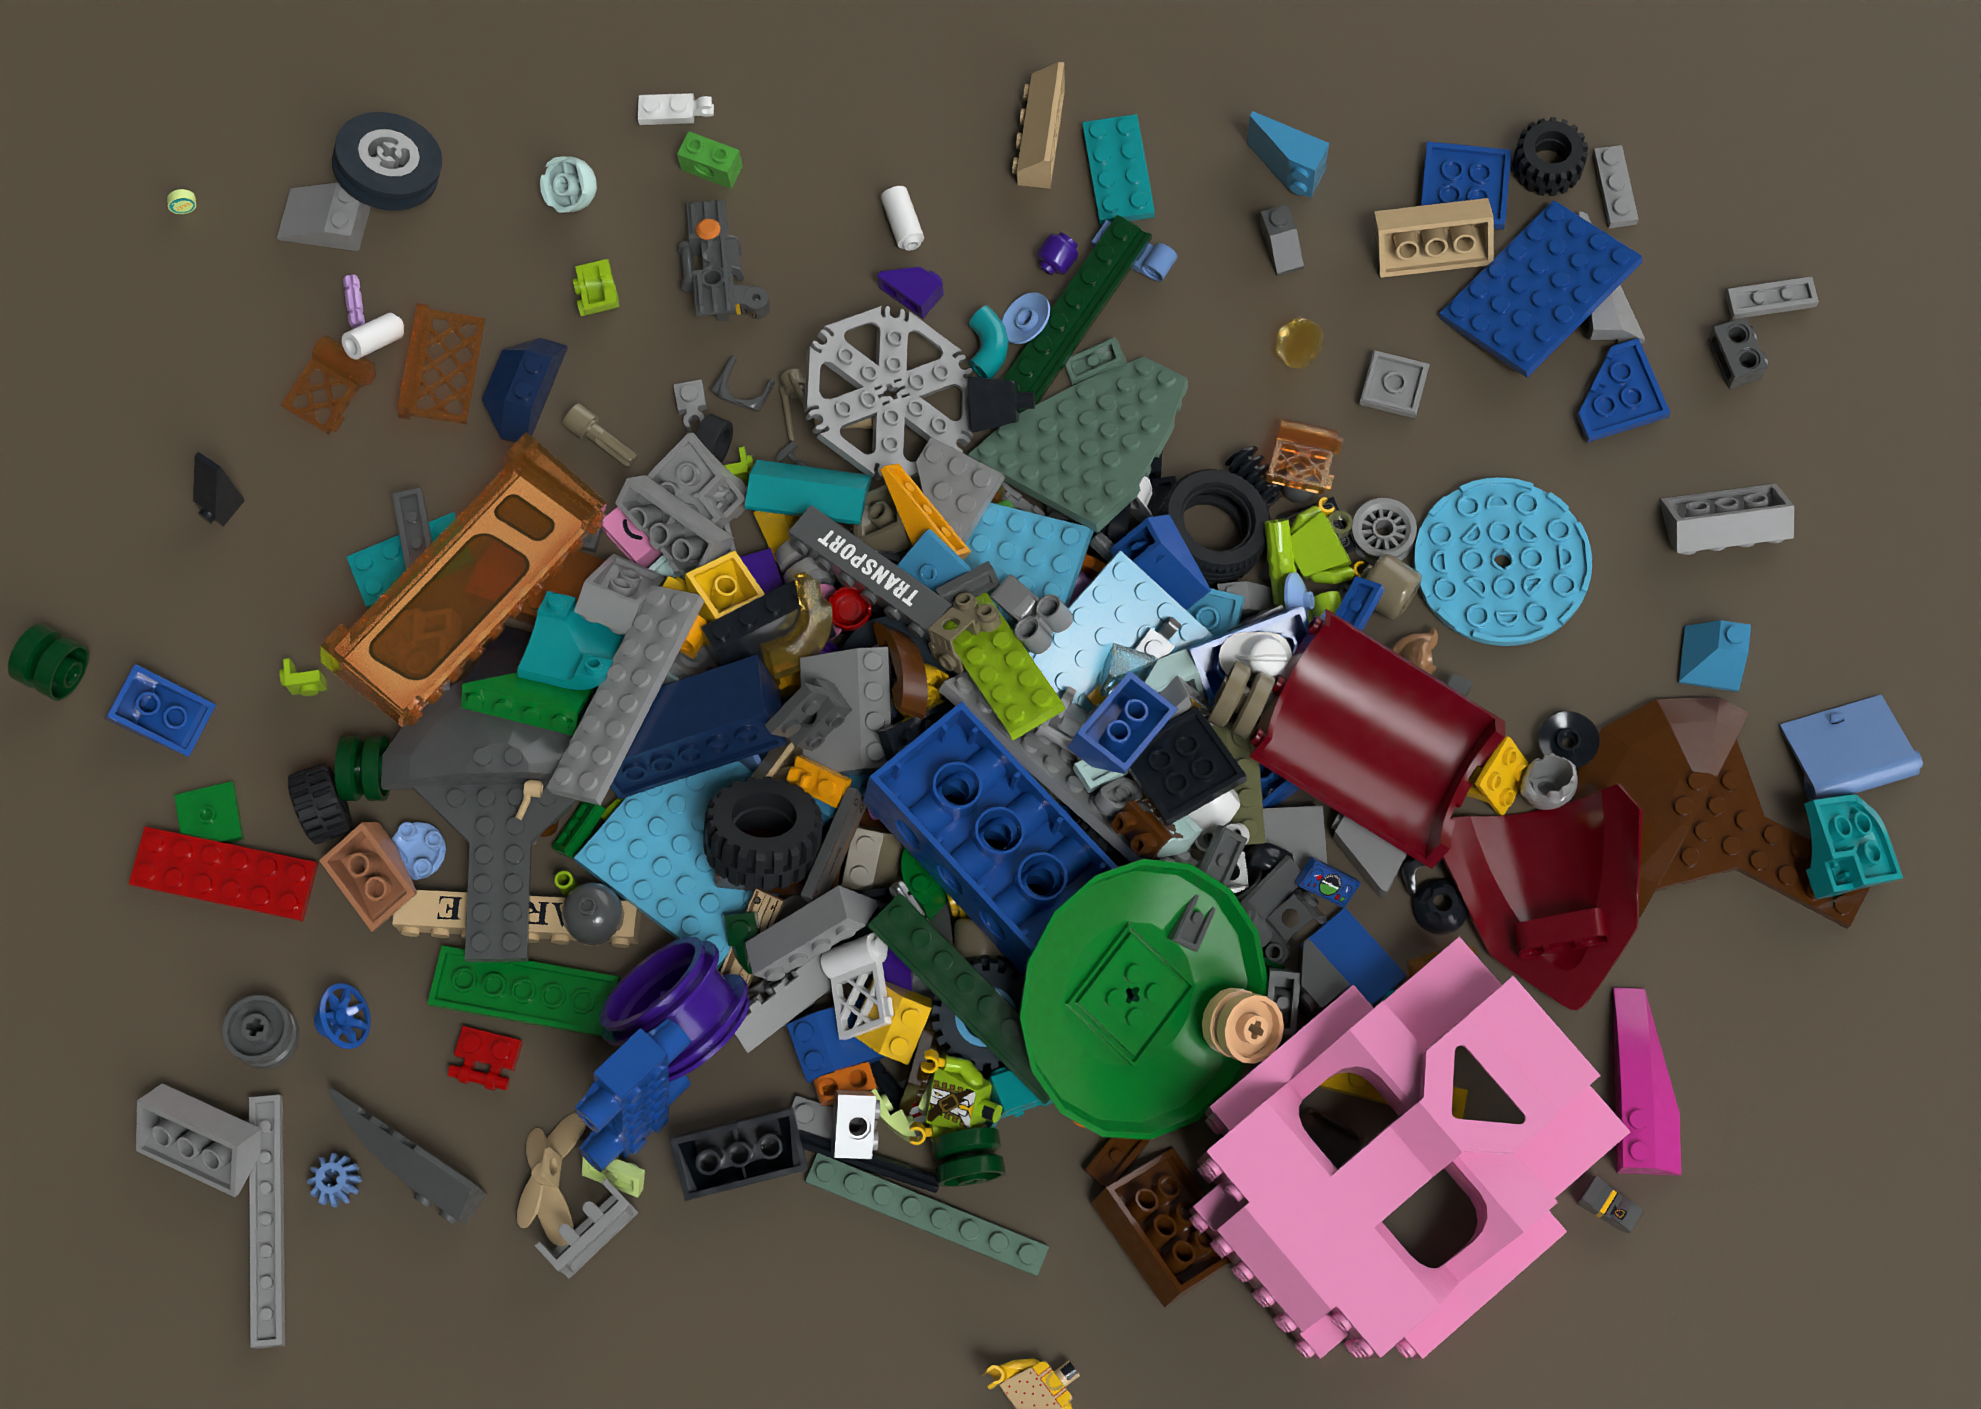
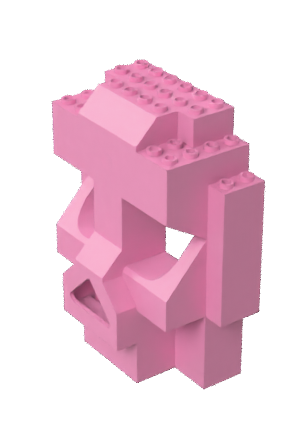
M1458 937L1375 1008L1352 985L1206 1110L1205 1114L1208 1118L1205 1122L1216 1135L1221 1132L1224 1137L1197 1160V1163L1200 1165L1197 1171L1208 1184L1213 1181L1217 1186L1188 1210L1192 1214L1189 1220L1200 1233L1204 1231L1208 1233L1213 1239L1210 1243L1211 1247L1221 1258L1227 1256L1234 1264L1230 1268L1234 1275L1242 1283L1248 1281L1255 1289L1251 1293L1255 1300L1263 1308L1269 1306L1276 1316L1272 1319L1284 1333L1291 1332L1297 1340L1294 1346L1304 1358L1321 1359L1345 1338L1347 1341L1344 1343V1346L1356 1359L1358 1357L1363 1360L1381 1358L1394 1346L1406 1359L1408 1357L1413 1360L1423 1359L1567 1232L1549 1211L1558 1203L1555 1198L1627 1136L1630 1130L1590 1086L1601 1075L1516 978L1512 976L1505 983L1501 984L1466 943ZM1457 1046L1466 1048L1524 1116L1522 1124L1465 1120L1453 1117L1454 1058ZM1350 1072L1360 1075L1370 1082L1399 1116L1337 1169L1303 1128L1299 1117V1105L1305 1097L1328 1078L1339 1073ZM1442 1169H1445L1472 1201L1476 1208L1478 1222L1475 1234L1461 1250L1442 1266L1428 1268L1416 1261L1406 1251L1382 1221Z

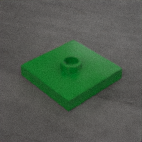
M233 781L174 795L180 834L222 843L244 840L236 785Z

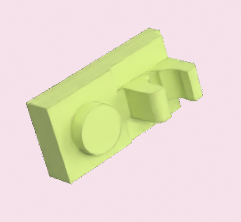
M618 1156L602 1172H599L583 1157L582 1176L600 1183L607 1179L617 1190L637 1198L639 1197L644 1188V1169L639 1168L633 1163L621 1161L618 1159Z

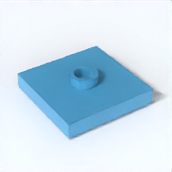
M931 529L921 536L897 565L937 595V588L972 570Z

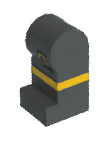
M734 285L736 312L717 314L716 316L717 321H729V314L749 315L754 319H762L770 311L768 293L761 287Z
M1598 1176L1591 1180L1577 1205L1625 1233H1631L1643 1213V1210L1637 1204L1623 1197L1622 1194L1608 1186L1607 1182Z

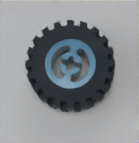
M981 955V959L973 960V957L965 958L1019 1012L1024 982L1023 974L1013 964L1007 963L1005 957L998 955L997 960L990 959L989 955ZM933 993L932 1026L936 1032V1039L939 1045L943 1044L945 1047V1053L948 1056L968 1059L981 1071H983V1065H991V1071L1000 1069L999 1064L1003 1062Z

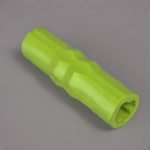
M1276 519L1264 522L1267 562L1269 565L1268 574L1271 580L1274 604H1281L1284 610H1286L1284 601L1285 581L1289 573L1296 572L1297 570L1294 565L1295 555L1292 549L1289 519Z

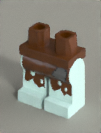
M1149 799L1128 801L1110 824V827L1117 834H1123L1130 841V849L1137 856L1142 855L1145 859L1150 860L1187 852L1202 831L1189 815L1167 826Z

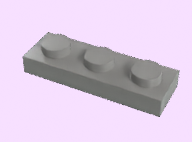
M1622 145L1595 148L1593 159L1608 227L1616 228L1637 225L1639 219Z
M1812 276L1727 289L1725 294L1731 319L1817 307L1819 303Z

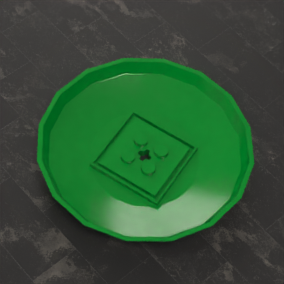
M1141 859L1095 875L1051 914L1026 961L1019 1017L1031 1072L1061 1114L1102 1137L1151 1140L1197 1122L1213 1103L1237 1084L1247 1063L1226 1057L1211 1049L1203 1036L1202 1030L1204 1010L1209 1001L1220 991L1228 988H1239L1267 997L1268 977L1259 932L1233 891L1192 864ZM1195 895H1198L1199 898L1193 912H1201L1205 918L1212 906L1216 909L1198 952L1191 951L1168 939L1180 914ZM1128 988L1133 989L1132 994L1134 997L1131 1000L1127 998L1126 990Z

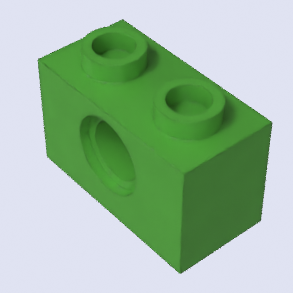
M690 131L687 133L677 153L681 171L732 189L743 167L738 149Z

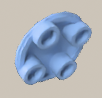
M405 822L399 826L398 831L392 837V841L401 855L411 880L429 877L439 869L444 861L446 853L444 837L437 828L429 823Z

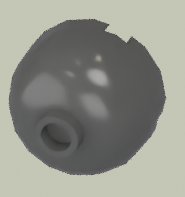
M592 882L579 885L570 891L563 902L561 912L564 927L569 934L578 942L593 946L608 942L617 930H620L624 919L623 905L615 892L603 884Z

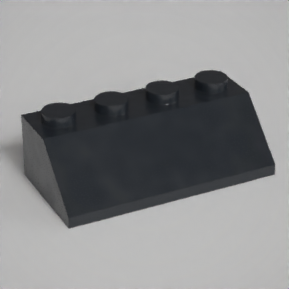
M807 574L701 627L703 643L717 667L758 655L768 671L806 652L813 642H822L836 636L823 601Z

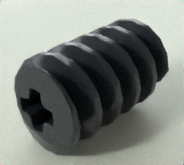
M1252 446L1234 453L1224 464L1230 466L1229 472L1237 474V476L1252 484L1259 491V494L1262 495L1268 508L1274 505L1281 498L1279 491L1282 489L1283 483L1272 484L1277 475L1276 473L1266 475L1271 466L1269 464L1260 466L1265 458L1263 455L1253 456L1258 451V447Z

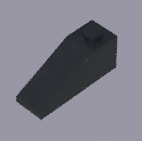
M197 452L194 456L193 502L200 510L198 512L200 517L210 524L215 521L224 527L245 500L221 466L200 452Z

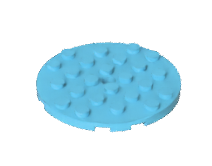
M1485 478L1460 486L1458 490L1446 497L1444 496L1433 506L1419 529L1414 548L1413 566L1422 575L1419 591L1424 601L1442 623L1454 632L1476 642L1495 646H1516L1543 639L1560 629L1571 619L1581 605L1589 587L1592 574V553L1588 536L1582 523L1578 522L1569 511V506L1552 492L1547 493L1534 487L1533 483L1520 479ZM1504 555L1509 558L1511 564L1502 569V567L1495 563V557Z

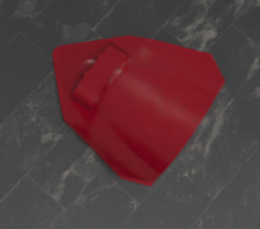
M1616 784L1555 809L1502 816L1452 817L1451 819L1456 822L1451 838V848L1442 860L1489 955L1563 1007L1572 1011L1583 1009L1611 971L1639 926L1643 819L1641 807L1621 784Z

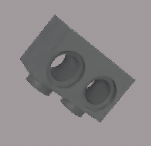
M1744 317L1714 326L1708 341L1728 388L1731 389L1761 380L1768 368V358L1766 353L1760 350L1757 343L1756 330L1753 326L1749 325L1747 318ZM1729 337L1737 338L1740 343L1733 342ZM1740 362L1748 363L1751 368L1742 366Z

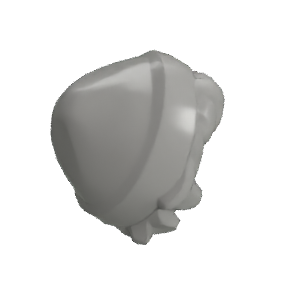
M1553 753L1544 755L1543 759H1535L1529 765L1520 786L1521 795L1526 798L1530 805L1537 809L1549 810L1564 805L1574 796L1577 790L1576 766L1570 760L1556 756Z

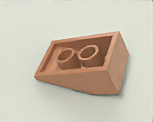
M362 822L319 860L371 932L380 927L417 894L395 843L379 822Z

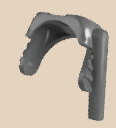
M730 356L712 388L713 393L718 394V398L726 402L759 412L772 393L775 381L769 380L762 397L758 396L751 400L734 398L729 391L728 381L737 359L736 356Z

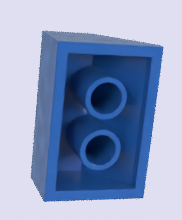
M1129 671L1078 730L1068 749L1091 767L1125 774L1176 713L1178 708Z

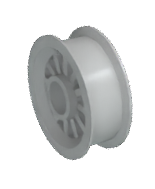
M1377 498L1366 502L1357 510L1353 518L1350 535L1356 546V554L1367 563L1374 565L1385 554H1390L1402 561L1408 556L1413 547L1417 525L1414 515L1403 503L1390 498ZM1384 528L1387 529L1390 532V534L1387 536H1382L1378 534L1376 530Z

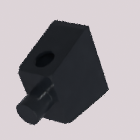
M968 377L972 432L1019 422L1020 410L1035 409L1036 407L1034 391L1018 393L1017 381Z

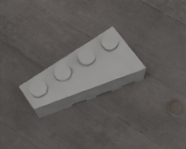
M819 953L809 959L808 963L804 966L796 967L789 971L780 980L772 982L764 979L748 990L749 1009L744 1021L734 1034L747 1053L800 1012L810 1007L823 994L832 992L831 980L825 975L821 966V956L823 953Z

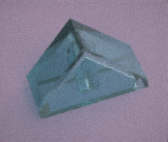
M1113 643L1104 662L1100 694L1103 697L1109 695L1129 671L1142 681H1146L1158 659L1154 655Z

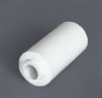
M904 186L889 188L882 193L880 198L899 248L907 251L917 249L924 240V235L907 188Z
M386 313L344 333L342 336V346L349 357L357 360L401 339L404 335L403 321L393 313Z

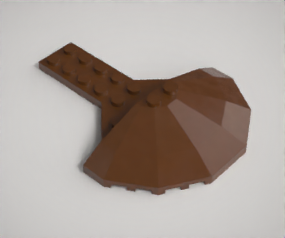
M1720 697L1655 699L1601 729L1599 732V748L1595 757L1588 764L1580 767L1577 773V790L1572 800L1576 801L1601 789L1621 784L1643 810L1639 918L1656 891L1736 870L1846 929L1851 926L1870 887L1833 897L1815 898L1806 872L1807 869L1811 868L1812 841L1765 817L1737 741V737L1749 712Z

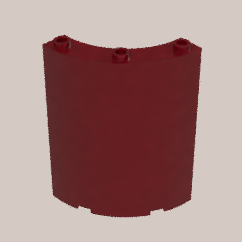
M1325 609L1320 617L1315 616L1310 621L1306 629L1307 635L1291 657L1283 673L1275 677V683L1271 690L1272 693L1257 728L1249 738V743L1252 744L1249 757L1433 869L1451 848V838L1456 822L1451 819L1455 807L1459 808L1462 806L1472 786L1468 779L1476 766L1481 768L1484 766L1491 754L1506 737L1505 721Z

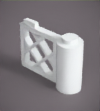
M870 933L824 952L821 956L822 969L831 980L839 1040H847L891 1024V1017L894 1016L892 998L887 997L882 962L887 957L888 946L875 933ZM873 973L874 984L871 991L864 987L868 975ZM850 983L854 986L848 999H845L842 984ZM860 992L867 997L862 1010L854 1006ZM875 1003L878 1005L880 1019L873 1021L868 1015ZM852 1011L858 1018L853 1028L849 1029L847 1019Z

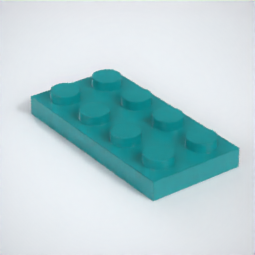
M1137 114L1082 122L1099 226L1103 225L1106 220L1112 223L1117 214L1128 221L1155 218V209Z
M454 512L429 522L436 564L464 536ZM400 534L346 557L368 610L410 593L428 574L408 576ZM469 546L433 583L477 565Z

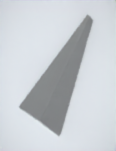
M1584 212L1578 213V216L1591 223L1588 214ZM1619 285L1588 316L1590 340H1616L1617 344L1639 338L1640 343L1644 344L1645 337L1622 287Z

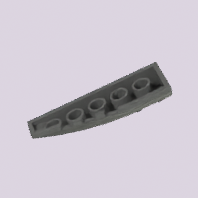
M333 1088L328 1094L349 1126L388 1170L417 1192L413 1197L428 1208L433 1203L442 1209L438 1215L453 1225L457 1220L464 1225L467 1224L487 1193L418 1145H415L397 1131L392 1130V1128L373 1115L367 1113V1111Z

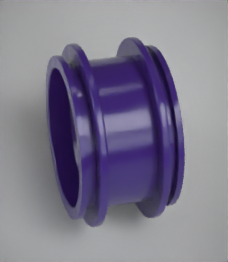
M684 937L675 940L645 958L613 989L600 1012L599 1019L602 1025V1037L609 1045L622 1046L640 1028L645 1033H648L667 1019L675 1022L691 1040V1044L668 1065L669 1082L676 1080L710 1059L738 1030L747 1015L750 1005L747 995V982L740 975H722L716 969L719 961V950L714 943L701 941L697 937Z

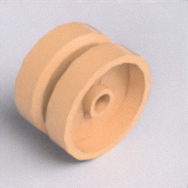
M1228 988L1220 991L1209 1001L1203 1014L1202 1030L1209 1047L1217 1053L1243 1063L1255 1064L1264 1061L1276 1051L1282 1040L1284 1023L1282 1013L1277 1004L1268 997L1245 989Z

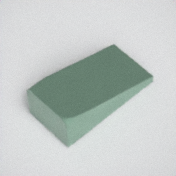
M1113 337L1071 356L1065 367L1074 386L1085 379L1127 365V360L1119 341Z

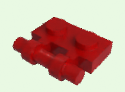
M462 1026L454 1056L464 1059V1064L462 1067L450 1065L447 1076L458 1079L460 1083L469 1084L473 1082L484 1085V1088L495 1091L497 1088L507 1091L510 1079L500 1076L503 1069L515 1071L523 1042L519 1039ZM476 1063L491 1066L488 1073L474 1069Z

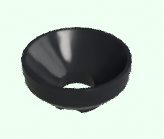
M1440 879L1426 883L1417 891L1413 900L1412 910L1416 922L1421 928L1432 934L1448 935L1455 932L1464 924L1468 915V911L1455 884L1448 880ZM1438 895L1447 896L1451 900V908L1447 911L1436 909L1433 903L1434 898Z

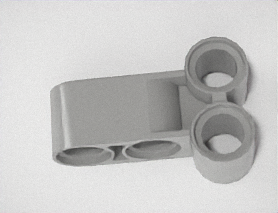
M1011 574L989 595L1017 622L1015 635L1033 654H1041L1048 650L1052 643L1051 634L1067 630L1073 621V614L1058 596L1049 594L1039 599Z

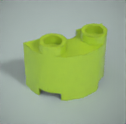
M609 259L575 266L578 278L573 279L576 295H581L582 297L581 300H577L581 317L613 310L620 306Z

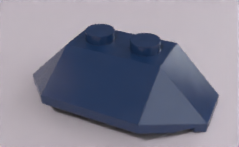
M538 338L501 351L482 401L502 440L528 447L568 349L567 345Z

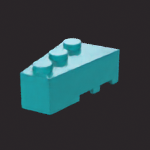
M1003 1067L990 1073V1078L988 1079L992 1085L990 1101L1000 1104L1002 1106V1113L996 1123L988 1120L985 1122L988 1128H993L997 1126V1123L1002 1118L1011 1115L1018 1118L1025 1115L1024 1111L1040 1105L1045 1107L1053 1104L1050 1099L1044 1105L1011 1070L1008 1071L1007 1067Z

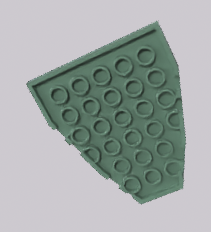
M1141 357L1126 363L1127 365L1085 379L1037 404L1035 409H1027L1019 414V422L1000 426L970 452L968 456L1002 473L1005 476L1004 482L1098 533L1138 496L1143 477L1149 476L1151 472L1150 465L1154 457L1159 458L1174 430V418L1177 411L1180 412L1182 407V398L1186 395L1189 387L1186 377L1146 357Z

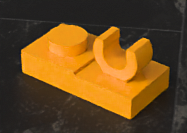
M804 755L796 757L794 766L790 767L786 779L789 785L794 786L796 784L800 786L805 793H809L812 797L836 809L839 807L844 793L850 787L852 779Z

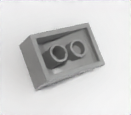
M339 183L290 188L277 239L359 251L371 206L363 204L350 196Z
M613 553L585 580L574 612L582 615L589 622H598L609 627L616 634L626 635L641 611L651 585L662 587L666 576Z

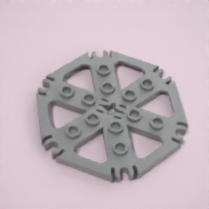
M882 306L825 326L817 335L824 344H819L814 340L809 346L806 356L804 412L811 410L805 417L806 420L812 418L819 420L820 425L815 426L812 430L814 434L820 433L817 436L818 440L864 474L871 475V478L875 475L876 480H880L883 477L880 471L883 466L897 463L901 465L911 478L919 475L916 461H908L903 454L904 424L927 441L933 437L963 452L962 449L958 448L956 442L966 447L973 437L967 378L973 370L972 368L963 370L959 367V364L966 359L965 355H959L962 350L910 311L905 314L904 309H900L897 313V318H893L890 315L889 306H886L882 314ZM866 324H873L877 327L876 364L846 342L844 338L845 332ZM910 332H917L940 349L941 358L906 371L908 334ZM825 364L856 387L857 390L833 399L823 398L819 392L821 365ZM953 386L958 387L962 393L961 419L959 421L950 420L922 398ZM887 389L889 392L899 391L893 399L891 396L881 397ZM874 417L872 454L868 455L846 441L841 436L840 429Z

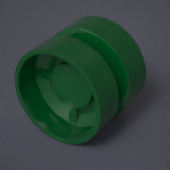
M36 624L27 629L16 642L8 661V674L12 679L21 684L35 688L37 692L52 700L60 701L68 697L81 682L88 666L89 651L86 646L68 637H62L59 632L43 624Z

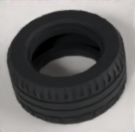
M1216 469L1198 470L1182 477L1171 487L1156 515H1170L1209 586L1237 581L1253 568L1266 548L1264 522L1270 521L1271 518L1266 502L1252 484L1237 476V474ZM1196 505H1212L1221 508L1231 515L1239 528L1241 538L1239 545L1230 550L1223 551L1204 548L1193 540L1187 531L1184 512Z

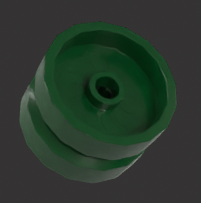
M360 736L340 737L335 754V783L341 801H358L363 794L368 801L387 800L390 790H383L381 787L382 756L390 745L389 739L386 736H368L365 742H363Z
M996 1128L960 1130L931 1140L934 1158L945 1161L936 1168L938 1184L941 1187L980 1184L1006 1175L1003 1157L992 1154L1001 1147L999 1130Z

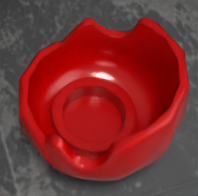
M840 587L829 597L827 603L828 618L836 628L844 631L860 629L868 622L871 616L872 605L866 602L861 597V592L854 587L851 589Z

